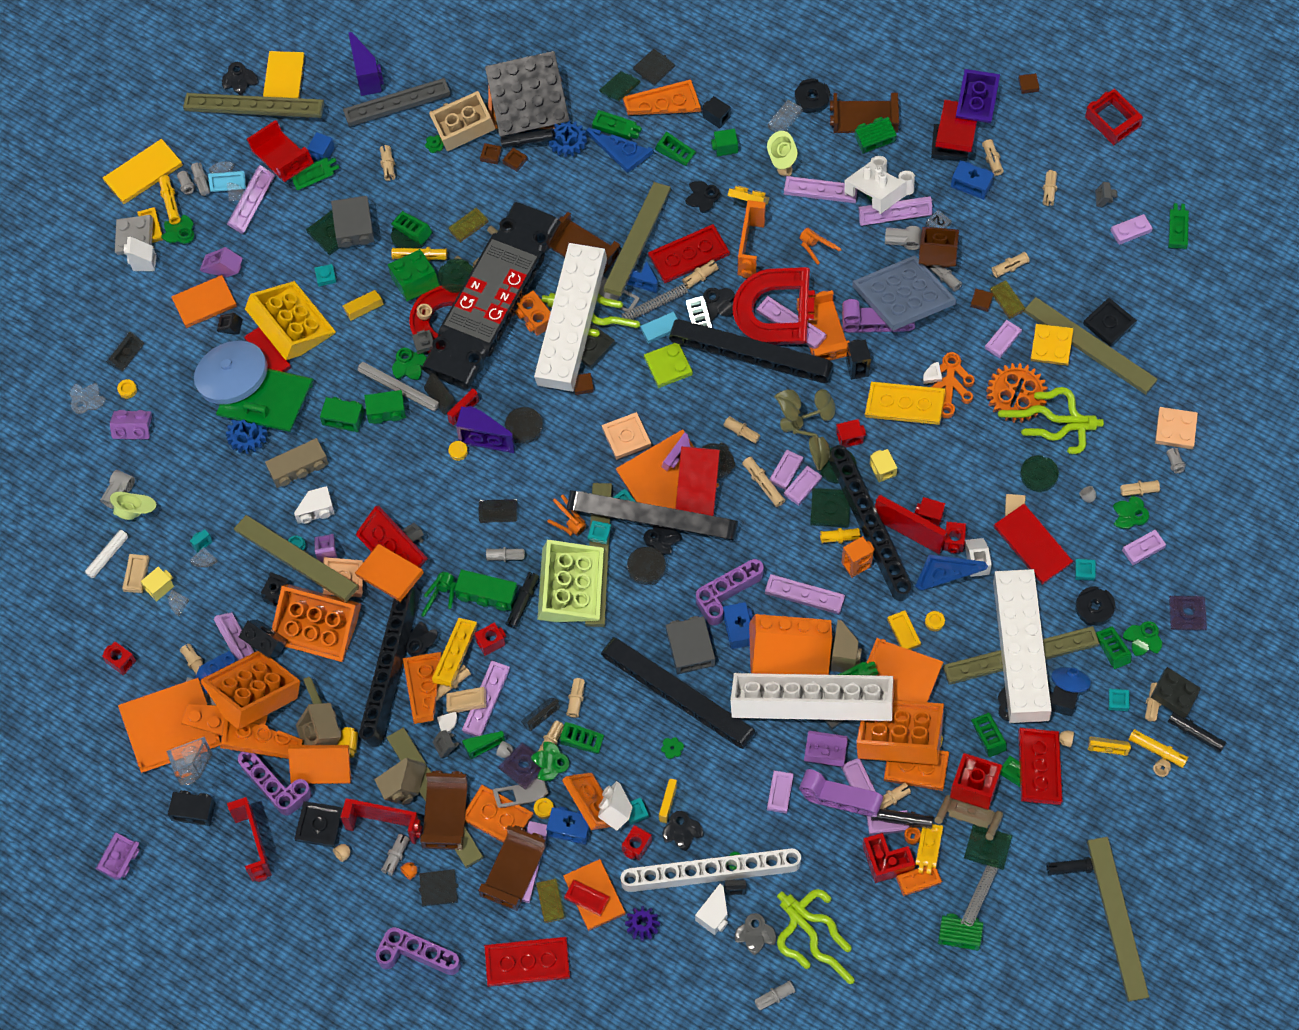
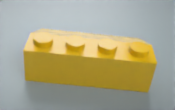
M295 281L251 293L245 307L247 313L285 360L303 355L336 333Z

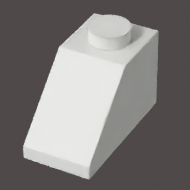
M721 884L718 885L695 915V921L714 935L718 931L722 932L728 924L726 921L727 908L724 887Z

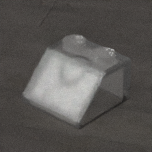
M205 737L166 751L173 772L180 785H190L199 779L213 754Z

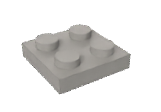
M151 215L116 219L115 253L117 255L124 254V244H127V237H133L152 245L153 217Z

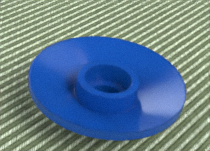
M1057 668L1051 675L1054 684L1066 691L1084 692L1091 685L1090 678L1076 668Z

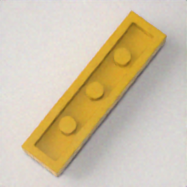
M458 618L432 677L433 683L452 687L477 629V622Z

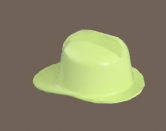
M778 131L769 138L767 150L773 165L778 169L789 168L795 162L798 154L792 136L786 131Z
M115 492L110 496V502L114 506L113 514L125 520H132L140 516V514L152 512L156 508V502L149 496L127 492Z

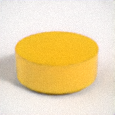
M125 379L118 384L117 390L122 398L129 399L136 395L137 387L134 381Z
M455 441L448 448L450 457L456 461L463 460L468 454L467 446L462 441Z
M931 611L926 615L925 626L927 629L936 632L944 627L945 618L942 613Z
M548 798L538 799L534 804L535 815L540 819L549 818L552 807H554L552 801Z

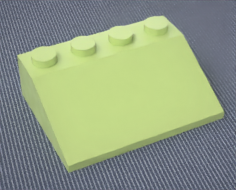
M554 540L546 541L542 548L537 620L551 622L599 621L604 548Z

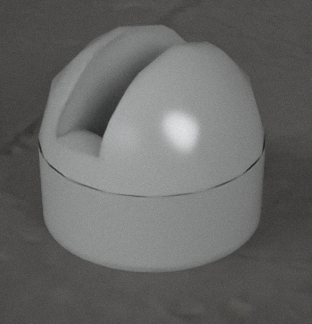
M1093 486L1085 487L1079 493L1085 502L1091 503L1096 499V491Z
M502 741L496 755L505 759L509 758L513 753V748L509 743Z

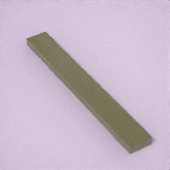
M186 93L183 109L184 111L321 118L324 100Z
M653 182L604 285V292L617 296L622 295L671 191L670 186Z
M1037 297L1025 308L1024 313L1042 325L1073 328L1071 345L1145 395L1156 384L1158 380L1156 377Z
M593 483L592 494L611 497L612 483ZM591 514L590 527L592 520L610 524L609 517ZM609 538L607 545L589 542V546L604 548L599 621H585V626L605 627Z
M247 515L234 527L236 533L345 602L359 589L358 585Z
M1091 626L1043 639L1045 660L1099 646L1094 627ZM1001 650L943 665L948 685L1003 671Z
M403 727L386 738L400 761L409 758L425 764L426 767L419 793L426 803V773H431ZM464 826L463 850H455V852L467 869L482 860L483 856Z
M1108 837L1088 840L1087 845L1127 1001L1148 999L1149 994Z

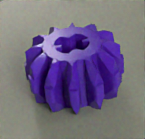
M641 906V911L633 908L634 914H627L629 920L625 921V926L629 927L627 929L628 934L633 933L632 938L634 940L638 936H640L641 942L644 941V936L651 940V933H658L656 927L660 926V922L657 921L658 914H652V908H649L646 912L645 907ZM642 921L643 923H646V926L643 927L642 924L639 925V922Z

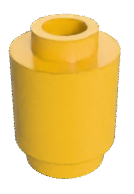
M345 727L341 730V738L337 745H349L350 758H353L357 752L358 732L354 728Z

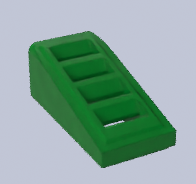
M667 131L655 147V150L685 166L696 153V151ZM686 152V153H688V155H687L686 158L684 159L682 156H683L684 153Z
M404 211L391 223L394 228L420 245L432 234L428 224Z
M1113 626L1096 632L1099 644L1114 669L1131 663L1132 654ZM1112 635V638L1104 640V638Z
M990 713L971 719L988 757L1007 750L1006 742ZM986 722H989V724H987V725H985V726H982V727L979 726V725H981V724H984V723H986Z
M565 722L560 737V744L599 754L604 735ZM569 731L573 732L571 739L568 738ZM577 733L581 734L579 741H576ZM585 736H589L587 743L584 744L583 742ZM597 738L594 747H592V739Z
M503 731L468 738L462 740V743L469 758L473 759L499 746L502 741H505Z

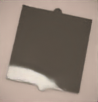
M653 49L633 67V70L641 75L642 79H646L655 86L675 67V64L667 59L666 55H662Z
M455 869L419 873V892L421 893L422 907L458 902V884L456 883Z

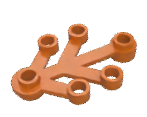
M954 352L947 353L943 357L942 364L939 365L941 373L947 370V375L942 381L931 386L934 388L945 387L946 389L941 416L946 419L951 418L955 411V406L952 404L953 388L962 396L961 400L963 403L969 404L973 399V394L967 391L954 377V372L956 371L963 378V385L965 387H972L974 385V377L964 370L960 365L961 358ZM970 379L972 382L968 383L965 380Z

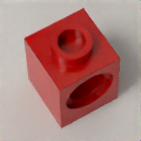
M859 419L836 424V435L840 445L847 448L863 444L866 432L864 425H860Z
M923 497L922 502L917 503L915 514L940 526L945 503Z
M946 522L945 530L947 534L943 550L950 553L963 552L966 523ZM950 537H957L959 540L953 541Z
M495 622L474 633L475 641L484 656L505 646L504 638H506V635L501 627H497ZM490 636L496 637V639L493 641L487 640V638Z
M115 641L112 645L106 647L102 655L106 664L123 676L136 662L133 654ZM122 655L120 659L114 660L115 656Z
M634 825L622 843L623 854L631 860L635 858L640 861L652 842V835ZM637 841L641 843V846L633 848L631 843Z

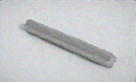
M365 362L359 364L358 372L394 391L402 390L403 396L431 411L438 409L439 402Z

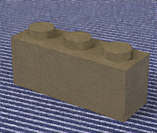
M315 438L265 461V464L276 488L280 486H287L291 481L298 478H304L315 470L323 469L328 465V461L319 441Z

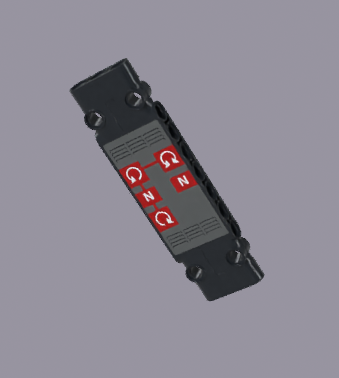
M518 202L513 203L506 218L500 221L498 232L493 233L444 319L439 329L438 337L433 340L432 349L422 365L424 372L464 389L471 387L477 373L484 369V360L492 355L518 308L517 303H520V298L525 296L541 267L545 252L550 249V241L561 224L558 218Z

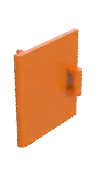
M683 429L615 469L636 502L676 509L680 460L675 468L670 467L668 471L661 466L685 433ZM689 439L690 447H694Z
M876 638L867 663L875 662V668L878 670V674L875 676H893V700L928 702L943 665V661Z
M199 678L118 705L141 773L221 745L220 737L217 734L182 724L188 704L207 705Z

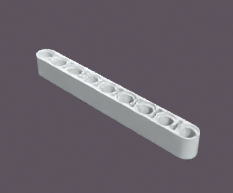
M783 849L629 868L621 874V885L627 892L790 873L799 869L801 855L796 849ZM794 857L797 862L790 864L786 859ZM768 860H775L777 864L769 866L766 862ZM749 862H753L757 866L753 869H750L746 866V864ZM731 864L736 866V870L728 871L726 867ZM713 867L716 869V872L709 874L706 872V869ZM691 869L694 870L696 874L694 876H688L686 875V871ZM668 872L676 874L672 879L667 878L665 875ZM649 874L654 875L656 877L653 881H647L645 879V877ZM633 877L635 882L628 884L625 882V879Z

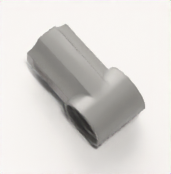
M909 226L906 229L886 228L885 244L901 245L908 250H917L920 248L922 230L917 226Z
M118 469L115 470L110 477V485L100 499L101 503L113 509L114 506L110 502V496L115 492H129L134 486L135 477Z

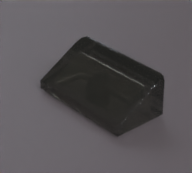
M132 332L127 333L105 362L123 372L144 345V342Z
M433 373L430 374L424 390L431 398L439 402L438 408L445 415L455 406V400L438 377Z
M517 499L480 500L478 509L479 522H516Z
M549 698L522 719L521 723L531 732L560 709L559 700L557 698Z

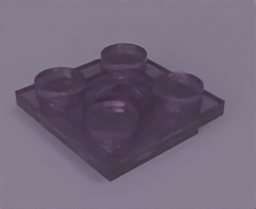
M1169 596L1171 630H1207L1205 596ZM1189 608L1193 611V615H1186L1183 610Z
M521 743L498 766L502 772L525 790L537 779L538 773L541 770L531 759L535 752L524 743ZM524 761L527 762L529 766L527 768H521L518 764Z

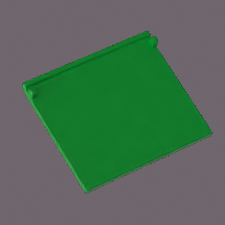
M267 369L263 383L253 394L235 403L220 404L216 415L239 421L245 420L248 423L291 432L309 388L313 387L312 382L314 378Z

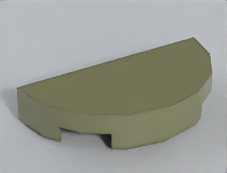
M310 677L304 678L303 680L312 703L322 704Z

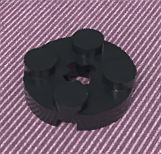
M818 79L803 80L795 90V102L804 113L821 111L828 107L830 89L827 84L819 82ZM810 93H813V95H817L815 98L809 97Z
M1092 586L1081 591L1076 600L1075 610L1079 618L1086 625H1102L1112 618L1115 600L1109 591ZM1092 602L1100 605L1098 610L1091 608Z

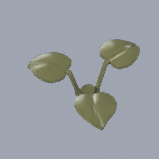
M783 390L777 393L774 397L785 415L780 421L781 429L784 432L793 431V434L812 436L809 439L810 452L817 471L821 470L830 457V449L824 437L818 438V435L799 429L803 426V419L819 413L822 420H831L835 415L833 398L827 390H818L814 398L818 410L799 416V409L801 407L799 395L794 390Z

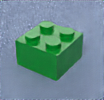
M420 249L387 264L393 282L406 301L439 287L436 272Z

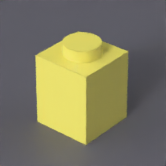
M159 567L141 580L143 588L156 602L174 587L171 581L173 579L171 574L167 570L162 571Z

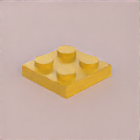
M743 186L729 188L727 196L745 201L766 202V205L769 202L770 197H766L765 192L757 190L748 192L749 188Z
M1036 324L1031 361L1068 366L1073 328Z

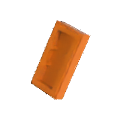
M924 866L923 873H918V868L897 875L896 880L902 895L906 896L941 884L942 881L937 869L932 868L931 874H927V867Z

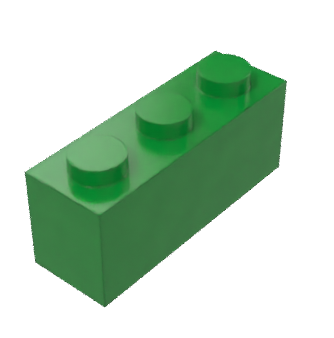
M461 569L454 591L456 598L460 601H472L483 607L489 605L500 611H512L518 593V586L516 582Z

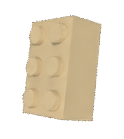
M479 91L429 113L447 152L496 129Z

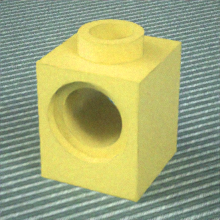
M888 449L878 450L870 456L869 464L879 483L896 476L897 466Z

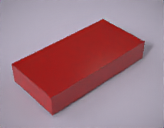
M472 388L447 413L448 421L453 426L458 421L461 406L474 407L479 402L478 392Z
M573 879L564 899L601 917L610 897Z

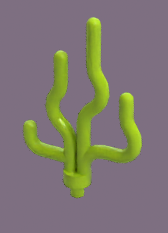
M550 293L549 296L542 295V302L548 303V307L552 308L556 293ZM598 293V303L615 308L623 307L621 301L604 298ZM594 313L591 322L599 326L618 324L634 328L640 327V322L637 320L613 316L598 318ZM589 328L588 336L598 337L600 335L599 330Z
M1057 387L1049 392H1036L1034 398L1052 399L1063 394L1068 399L1070 415H1055L1048 408L1041 405H1035L1026 410L998 411V416L1001 418L1030 417L1035 413H1042L1052 422L1070 423L1062 427L1057 433H1051L1040 428H1024L1021 430L1023 436H1042L1051 441L1060 440L1069 431L1078 430L1079 445L1068 447L1067 452L1069 454H1079L1084 451L1086 447V430H1096L1097 427H1103L1104 425L1103 419H1097L1096 415L1079 414L1076 410L1075 396L1066 387Z
M815 889L798 902L791 894L787 896L781 891L777 895V898L781 901L779 906L789 915L790 922L778 936L777 947L779 951L786 957L795 959L803 968H810V962L801 953L789 949L785 945V940L793 933L798 924L810 937V951L814 958L829 964L848 984H853L855 982L854 977L836 959L819 951L817 933L807 922L825 923L833 940L845 952L852 950L851 945L838 933L832 918L824 914H812L805 909L816 897H820L825 903L831 902L830 895L824 890Z

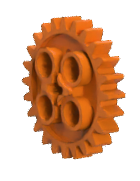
M1011 363L1010 368L1004 365L1003 371L998 368L997 375L992 374V380H989V387L986 389V392L989 393L986 399L991 400L989 406H995L993 412L1000 410H1026L1035 405L1045 406L1046 401L1044 399L1034 398L1036 392H1046L1048 387L1043 386L1045 380H1039L1041 373L1035 375V368L1029 371V365L1022 368L1021 363H1019L1017 368H1015L1013 363ZM1007 379H1013L1016 383L1010 384ZM1020 379H1023L1024 382L1016 399L1014 407H1011L1010 404L1018 387ZM1025 386H1031L1033 390L1028 391ZM1001 395L1008 396L1009 400H1003ZM1024 402L1027 407H1021L1018 403ZM1035 413L1032 416L1036 418L1038 413ZM1031 416L1025 417L1028 421L1031 420ZM1012 418L1013 423H1015L1017 418ZM1019 418L1021 423H1023L1024 418Z

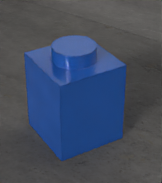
M316 132L307 147L313 162L325 157L329 159L335 148L333 138Z

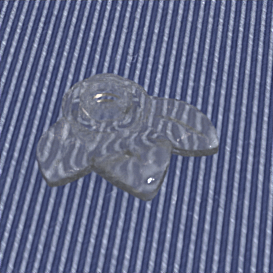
M97 383L85 388L75 384L70 390V397L72 399L71 409L77 414H83L88 410H96L106 401L105 397L99 396Z

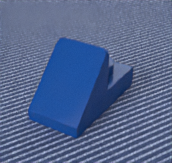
M647 262L641 273L635 269L633 270L627 285L657 293L658 282Z

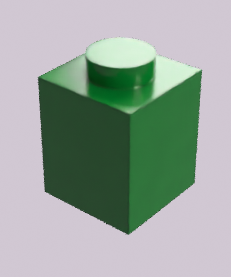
M735 128L714 132V139H711L712 150H716L717 157L738 153V140Z

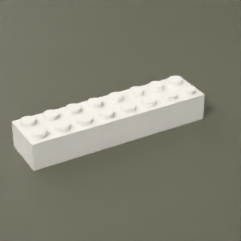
M573 243L568 245L534 375L537 386L574 391L607 261L606 252L603 248Z
M1034 569L995 571L993 585L1009 723L1049 721L1051 703Z
M734 673L731 693L732 718L892 721L893 676Z

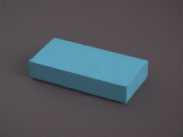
M245 171L208 174L210 192L246 189Z
M674 312L640 326L648 344L670 334L674 320L678 319Z

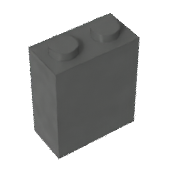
M367 196L331 201L338 248H347L358 244L366 245L374 242Z
M693 616L685 621L675 620L666 625V634L677 675L715 666V657L704 616Z

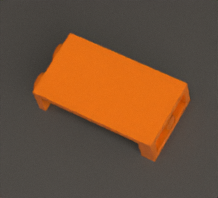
M747 201L738 254V276L748 278L756 273L757 256L745 255L749 227L764 228L766 202Z
M833 290L821 291L812 296L815 298V313L809 314H814V320H808L810 324L827 335L818 348L812 349L809 347L811 355L830 361L846 357L847 343H849L845 339L833 302ZM797 298V305H796L798 314H799V298Z

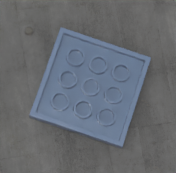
M915 255L854 280L852 285L892 331L956 304V298L924 264H919V259Z

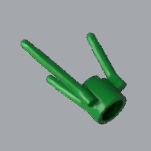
M448 572L439 573L437 579L424 594V597H428L436 587L421 614L422 617L426 615L439 591L447 592V590H450L448 608H452L456 586L453 575Z

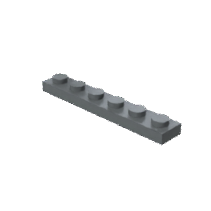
M445 78L344 108L343 112L350 127L450 96V91Z

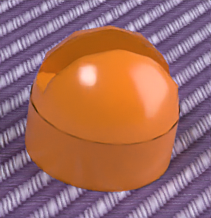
M909 827L905 830L904 838L908 844L915 845L920 841L921 832L918 828Z
M407 862L400 867V870L408 880H411L416 876L418 868L414 866V863Z

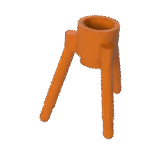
M810 228L804 229L800 235V240L803 241L801 246L807 250L817 265L820 262L809 248L810 245L815 246L820 241L832 249L841 251L840 247L819 236Z
M561 495V498L567 505L568 499L564 495ZM553 499V502L569 518L566 524L568 528L550 519L547 522L567 532L570 536L573 534L576 536L580 535L587 526L585 521L576 511L570 510L574 515L572 516L557 499Z

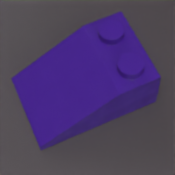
M348 32L361 96L381 93V85H384L380 64L376 65L375 57L352 32Z
M965 69L956 118L991 123L1000 74Z
M461 406L456 424L459 441L476 447L509 453L515 452L513 434L481 410L472 406Z

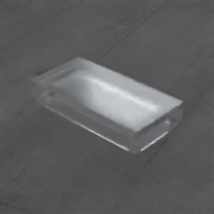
M787 100L768 123V128L774 132L787 131L802 113L803 108Z

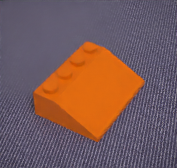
M290 584L283 585L279 595L272 630L288 640L285 647L343 662L358 621L361 603L350 600L345 602L339 597Z
M754 615L749 622L751 673L829 675L832 644L831 620Z
M256 651L202 678L201 684L224 718L237 729H241L298 699L300 680L272 658H268L261 652Z
M893 700L892 721L861 720L857 737L858 759L938 765L944 704Z

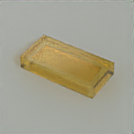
M476 207L448 229L461 243L487 224L488 219Z
M1006 280L990 288L993 297L1009 319L1024 312V305Z
M556 879L536 883L544 923L563 920L564 914Z

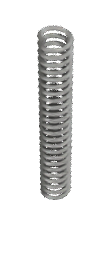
M686 283L653 298V300L651 299L640 304L635 309L632 308V310L630 309V311L622 313V318L625 316L626 319L632 318L634 320L639 315L647 314V311L655 310L657 306L660 307V305H665L670 300H675V297L683 296V294L688 293L685 286Z
M988 861L961 920V924L973 926L995 874L999 869L997 861Z

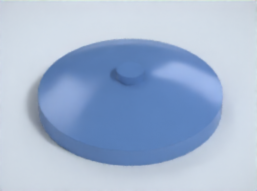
M231 341L221 344L210 350L198 363L194 373L195 386L200 395L211 403L231 404L241 401L253 394L263 383L268 369L267 360L261 349L253 343Z

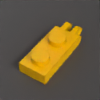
M932 824V829L922 827L916 858V865H919L918 873H923L924 866L927 867V874H931L932 868H936L943 833L942 825Z

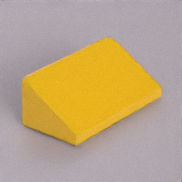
M373 290L342 305L350 321L382 306L383 301L376 290Z
M1089 737V751L1127 756L1131 749V745L1127 741Z

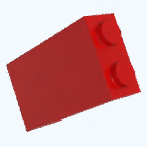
M276 120L247 138L251 151L283 182H286L314 163L309 150L306 147L300 149L281 131Z
M247 797L229 802L227 806L235 823L249 819L261 860L246 865V871L252 882L264 881L269 876H272L253 809Z
M348 798L345 799L341 814L345 830L354 831L358 816L407 826L408 834L413 844H416L417 838L421 837L423 827L420 826L421 820L418 819L417 812Z

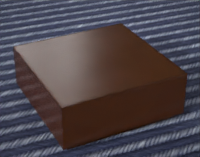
M1036 73L1019 75L1018 81L1021 94L1039 92L1040 88Z
M484 143L480 161L498 165L502 146Z
M512 148L502 161L503 164L518 172L528 160V157Z
M975 288L970 307L988 312L993 293Z
M591 373L577 375L574 387L575 395L594 392Z

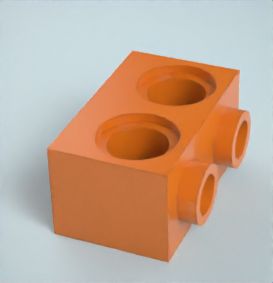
M533 290L520 298V303H517L518 308L515 313L519 319H524L529 332L533 331L538 336L546 331L551 312Z
M863 536L843 547L841 563L851 578L872 566L874 548L871 542L866 541Z

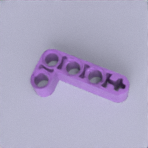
M848 299L842 305L843 331L848 333L911 331L915 328V322L892 331L872 308H860L858 300Z
M752 559L697 590L696 605L710 625L716 626L723 621L721 602L762 580L763 563L760 560ZM735 578H741L742 581H741V582H735L734 579H735ZM724 587L726 590L718 591L717 588ZM702 596L709 597V599L706 601L701 600L700 598ZM715 611L718 612L719 615L712 616L710 615V613Z
M241 752L239 754L238 762L244 773L282 815H291L303 805V801H308L311 798V790L305 780L298 779L285 788L255 753ZM247 760H249L250 762L252 761V764H253V767H252V768H251V766L249 765V763L246 762ZM259 773H265L263 778H256ZM278 787L275 792H268L270 788ZM298 789H306L304 793L297 794ZM284 801H290L288 806H281Z
M811 769L805 771L799 787L801 793L810 802L870 817L877 816L883 801V796L877 792L827 781L821 773Z
M395 927L387 930L376 951V959L383 969L394 967L400 954L448 975H455L461 967L456 953ZM397 935L400 937L398 942H390L393 936ZM411 944L419 945L415 951L408 949ZM428 953H437V956L435 958H427ZM384 954L391 955L388 961L381 960ZM454 960V964L447 966L446 962L451 963Z

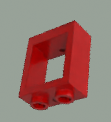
M1115 88L1110 92H1105L1097 101L1089 103L1085 115L1113 145L1140 128L1143 116ZM1110 104L1128 119L1115 129H1112L1097 114Z

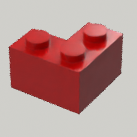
M883 833L863 838L862 847L875 883L892 879L897 875L914 870L915 862L909 846L889 851Z

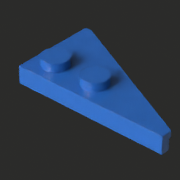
M586 129V134L627 173L654 153L651 147L647 149L638 146L636 142L627 141L615 135L601 134V131L597 129Z
M928 555L915 587L920 591L987 570L988 565L984 561Z

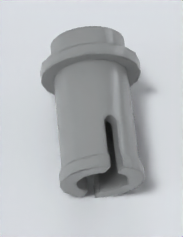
M179 172L177 178L181 184V191L184 194H191L194 191V183L190 181L188 172Z
M1178 448L1169 449L1166 454L1171 463V470L1174 473L1183 472L1186 464L1182 461Z

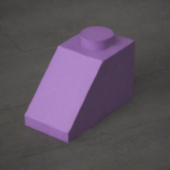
M224 247L205 255L200 271L229 277L240 271V264L243 258Z

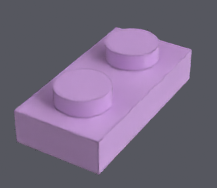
M1143 214L1112 226L1111 232L1120 245L1151 233L1153 228Z
M1153 530L1124 546L1122 551L1131 564L1135 565L1164 549L1166 544L1158 532Z

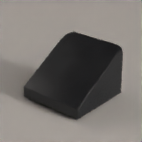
M236 313L220 315L217 332L237 335L240 333L243 319Z
M744 879L726 880V895H745L746 881Z

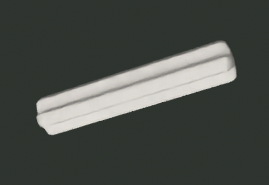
M119 530L85 570L89 577L94 578L127 540L128 535L126 532Z

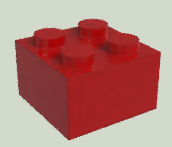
M963 753L952 784L950 798L989 810L1000 778L1002 765Z

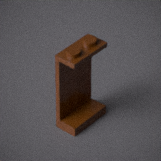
M833 93V100H830V111H833V115H830V126H833L834 133H855L857 126L863 123L867 125L873 123L879 117H883V119L889 117L895 132L898 133V93H891L890 101H837V93Z
M567 212L564 217L561 216L559 218L561 224L550 241V249L565 258L569 243L603 248L607 256L604 275L618 258L621 252V244L614 241L609 245L572 222L571 213Z
M442 771L426 773L427 793L424 828L420 839L421 846L426 849L463 850L468 787L467 775L459 771H454L451 774L443 773Z
M508 825L506 839L485 884H481L478 891L480 897L518 911L547 845L542 835L527 833L525 829L517 825L514 827Z

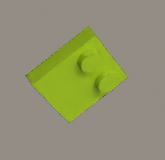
M677 343L644 354L646 364L658 388L693 375L692 369L680 345Z

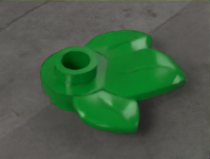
M182 215L178 224H170L169 221L164 222L166 233L161 236L164 241L187 244L194 239L193 222L188 216Z
M409 348L399 349L396 353V362L392 366L393 375L396 379L406 375L410 379L418 380L421 377L420 366L425 362L426 356L423 353L417 354V352H413Z
M1131 496L1129 502L1119 501L1113 505L1115 512L1119 515L1114 522V526L1118 528L1129 529L1135 524L1141 526L1149 519V512L1144 508V502L1139 497Z
M1146 621L1140 626L1132 625L1123 634L1124 639L1132 641V652L1135 656L1144 655L1148 650L1158 654L1162 647V640L1158 636L1159 629L1154 622ZM1149 629L1152 633L1147 634L1145 630Z
M544 742L543 750L531 756L532 761L541 768L537 778L542 781L553 780L558 773L565 772L569 767L568 758L560 753L558 746L552 742ZM558 759L562 761V766L557 764Z

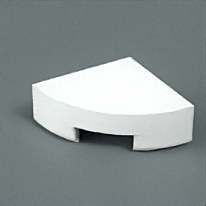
M939 362L931 364L925 371L923 384L942 381Z
M456 712L437 717L440 730H447L448 734L451 733L457 723Z

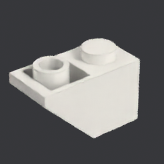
M127 237V244H124V254L127 255V261L131 265L132 270L155 271L156 253L154 247L133 237Z
M327 486L308 491L294 512L298 524H307L312 520L325 519L335 514Z
M984 538L965 540L967 559L984 561L988 565L987 570L972 574L970 577L989 575L992 565L989 548Z
M616 781L612 786H607L603 791V800L599 804L600 811L598 817L615 830H618L629 820L632 805L621 784Z

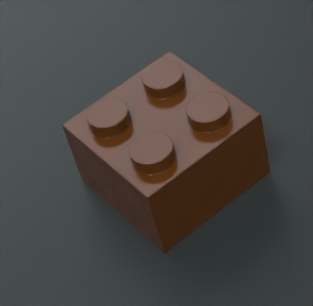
M922 227L919 264L956 267L959 230Z

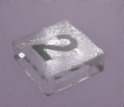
M937 210L926 221V225L928 227L946 229L951 225L952 221Z

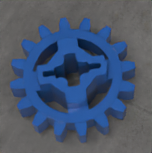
M570 121L566 124L561 123V125L554 124L555 140H548L549 147H552V152L557 151L558 156L563 153L564 157L567 158L568 154L574 157V152L580 154V148L585 149L587 137L582 125L577 127L576 121L573 124Z
M233 419L231 420L232 425L227 426L226 436L228 444H231L233 450L237 448L239 453L245 450L246 454H248L251 449L253 452H256V447L262 448L261 442L266 443V436H268L266 426L248 423L245 420L235 421Z

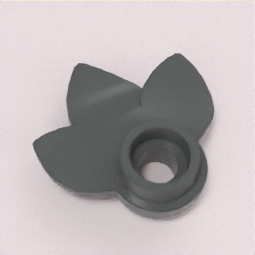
M752 913L745 919V924L736 929L735 942H745L748 950L753 955H756L762 949L764 943L774 945L776 935L774 929L765 924V920L760 914ZM754 919L758 920L759 925L756 928L752 927L751 922Z

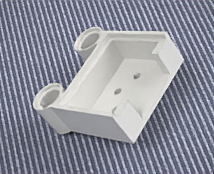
M875 156L871 159V162L845 180V195L855 196V188L872 197V208L878 210L879 214H881L903 197L914 192L915 175L911 171H902L899 173L898 178L887 173V159L883 156Z

